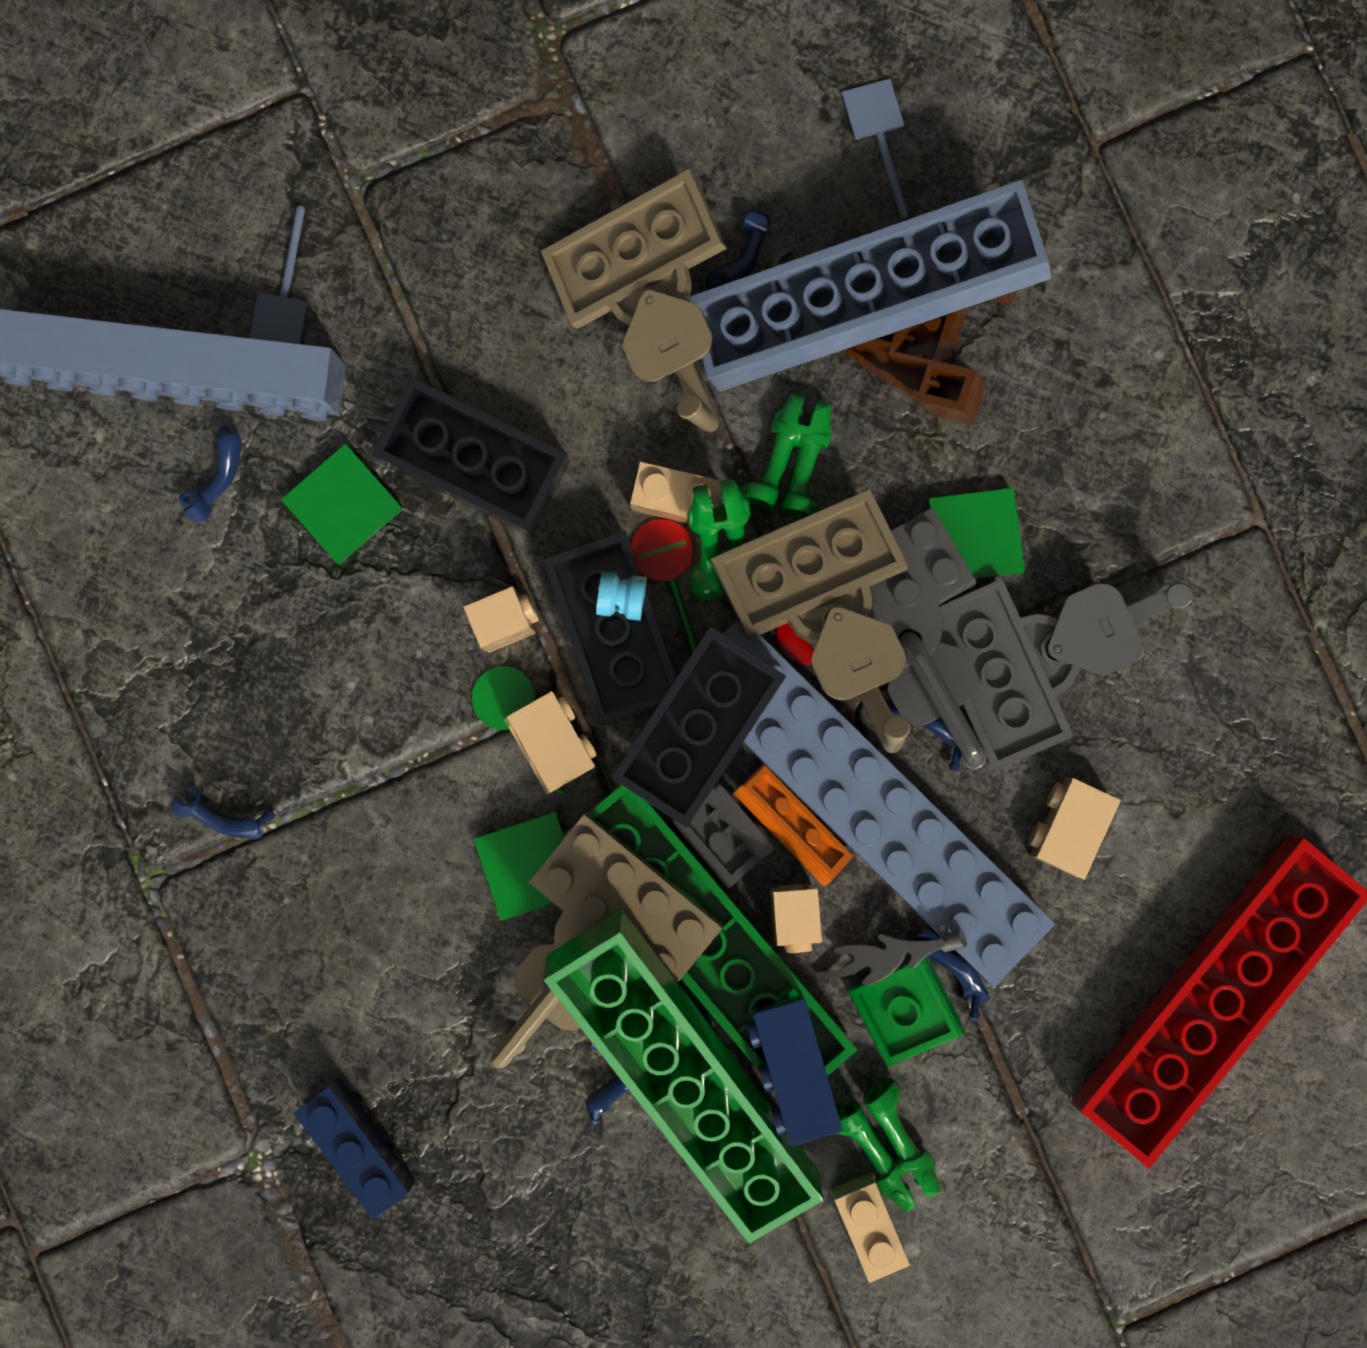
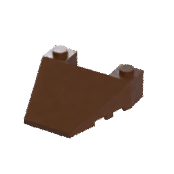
M1017 291L990 299V301L1013 305ZM969 307L840 351L932 416L974 426L986 384L977 370L950 364Z

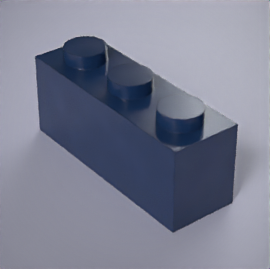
M803 994L752 1008L754 1020L746 1022L753 1049L762 1047L767 1064L758 1067L765 1091L775 1090L779 1107L771 1109L778 1136L787 1134L790 1146H795L843 1132Z
M339 1078L293 1113L373 1220L407 1195L415 1184L414 1178Z

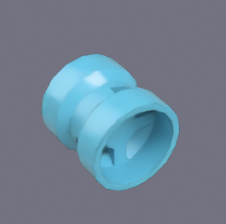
M602 571L596 615L610 617L615 611H618L619 614H624L627 619L641 621L647 577L633 575L629 579L620 580L616 573Z

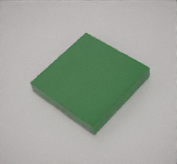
M346 444L281 499L338 565L342 564L403 510L401 505Z
M1014 488L935 497L927 500L928 510L934 508L975 580L1025 573Z
M557 811L474 838L500 921L554 904L529 882L563 841L561 836L564 832Z
M928 956L916 968H909L910 960L901 963L890 976L875 984L864 986L861 981L848 989L887 1067L961 1037L966 1032Z

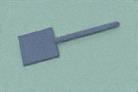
M891 79L842 91L841 94L855 140L876 135L900 218L907 219L908 212L884 135L886 131L904 127Z
M302 205L296 208L280 296L258 292L249 338L301 344L309 302L288 298L305 213V208Z

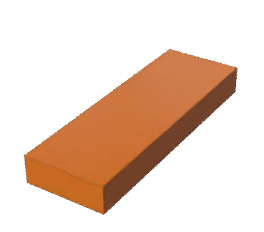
M764 763L733 793L824 887L852 859L853 855Z

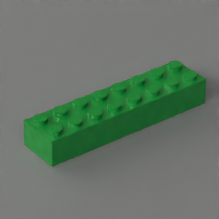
M621 785L588 813L724 925L681 979L759 1072L758 1066L767 1064L762 1047L753 1049L746 1022L754 1020L752 1008L803 994L806 1000L827 1076L857 1051L851 1039L651 804ZM571 827L567 832H565V833L561 836V837L563 838V840H564L565 837L569 834V832L573 829V827Z
M622 909L614 912L546 955L544 982L749 1244L823 1201L819 1169L800 1144L790 1146L787 1134L778 1136L771 1112L772 1107Z

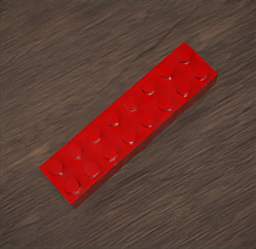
M1287 836L1070 1103L1150 1169L1367 903V890L1305 838Z

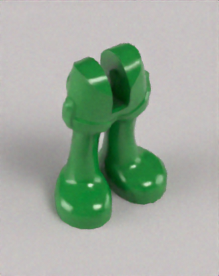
M791 392L782 409L774 414V419L771 423V433L775 435V440L766 469L757 482L750 481L742 486L741 494L749 501V504L766 511H774L779 497L781 480L793 447H797L799 450L795 467L779 513L789 518L801 520L819 512L818 504L809 496V484L820 449H826L831 442L833 434L830 425L831 404L817 400L815 410L808 420L810 426H804L798 423V419H802V406L805 396Z
M734 479L719 481L721 507L713 508L714 505L706 484L695 486L692 490L691 506L687 512V521L690 528L699 534L701 558L691 573L690 586L692 593L699 599L714 600L725 593L711 565V558L721 555L718 532L721 529L725 530L729 551L747 543L744 524L747 523L750 517L749 501L742 496Z
M886 1078L875 1083L864 1093L863 1102L884 1130L898 1157L896 1159L891 1158L873 1132L860 1104L855 1100L848 1101L837 1107L843 1132L836 1134L849 1136L858 1143L878 1173L875 1177V1183L882 1196L891 1199L903 1212L907 1213L918 1205L912 1196L908 1183L905 1184L901 1178L902 1175L911 1171L915 1177L913 1180L922 1188L928 1199L940 1193L941 1188L935 1173L936 1162L929 1151L924 1148L918 1149L900 1121L897 1111V1103L901 1094L900 1086L894 1078Z

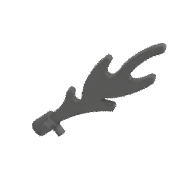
M947 924L938 926L940 932L939 939L932 941H910L887 934H880L878 938L886 944V949L874 945L837 947L834 949V952L836 954L853 955V963L835 971L816 972V977L823 979L845 977L869 966L871 973L862 981V984L864 986L875 984L890 976L901 965L908 953L911 954L908 967L916 968L924 958L940 949L943 952H949L965 948L967 946L966 936L962 930L949 933Z

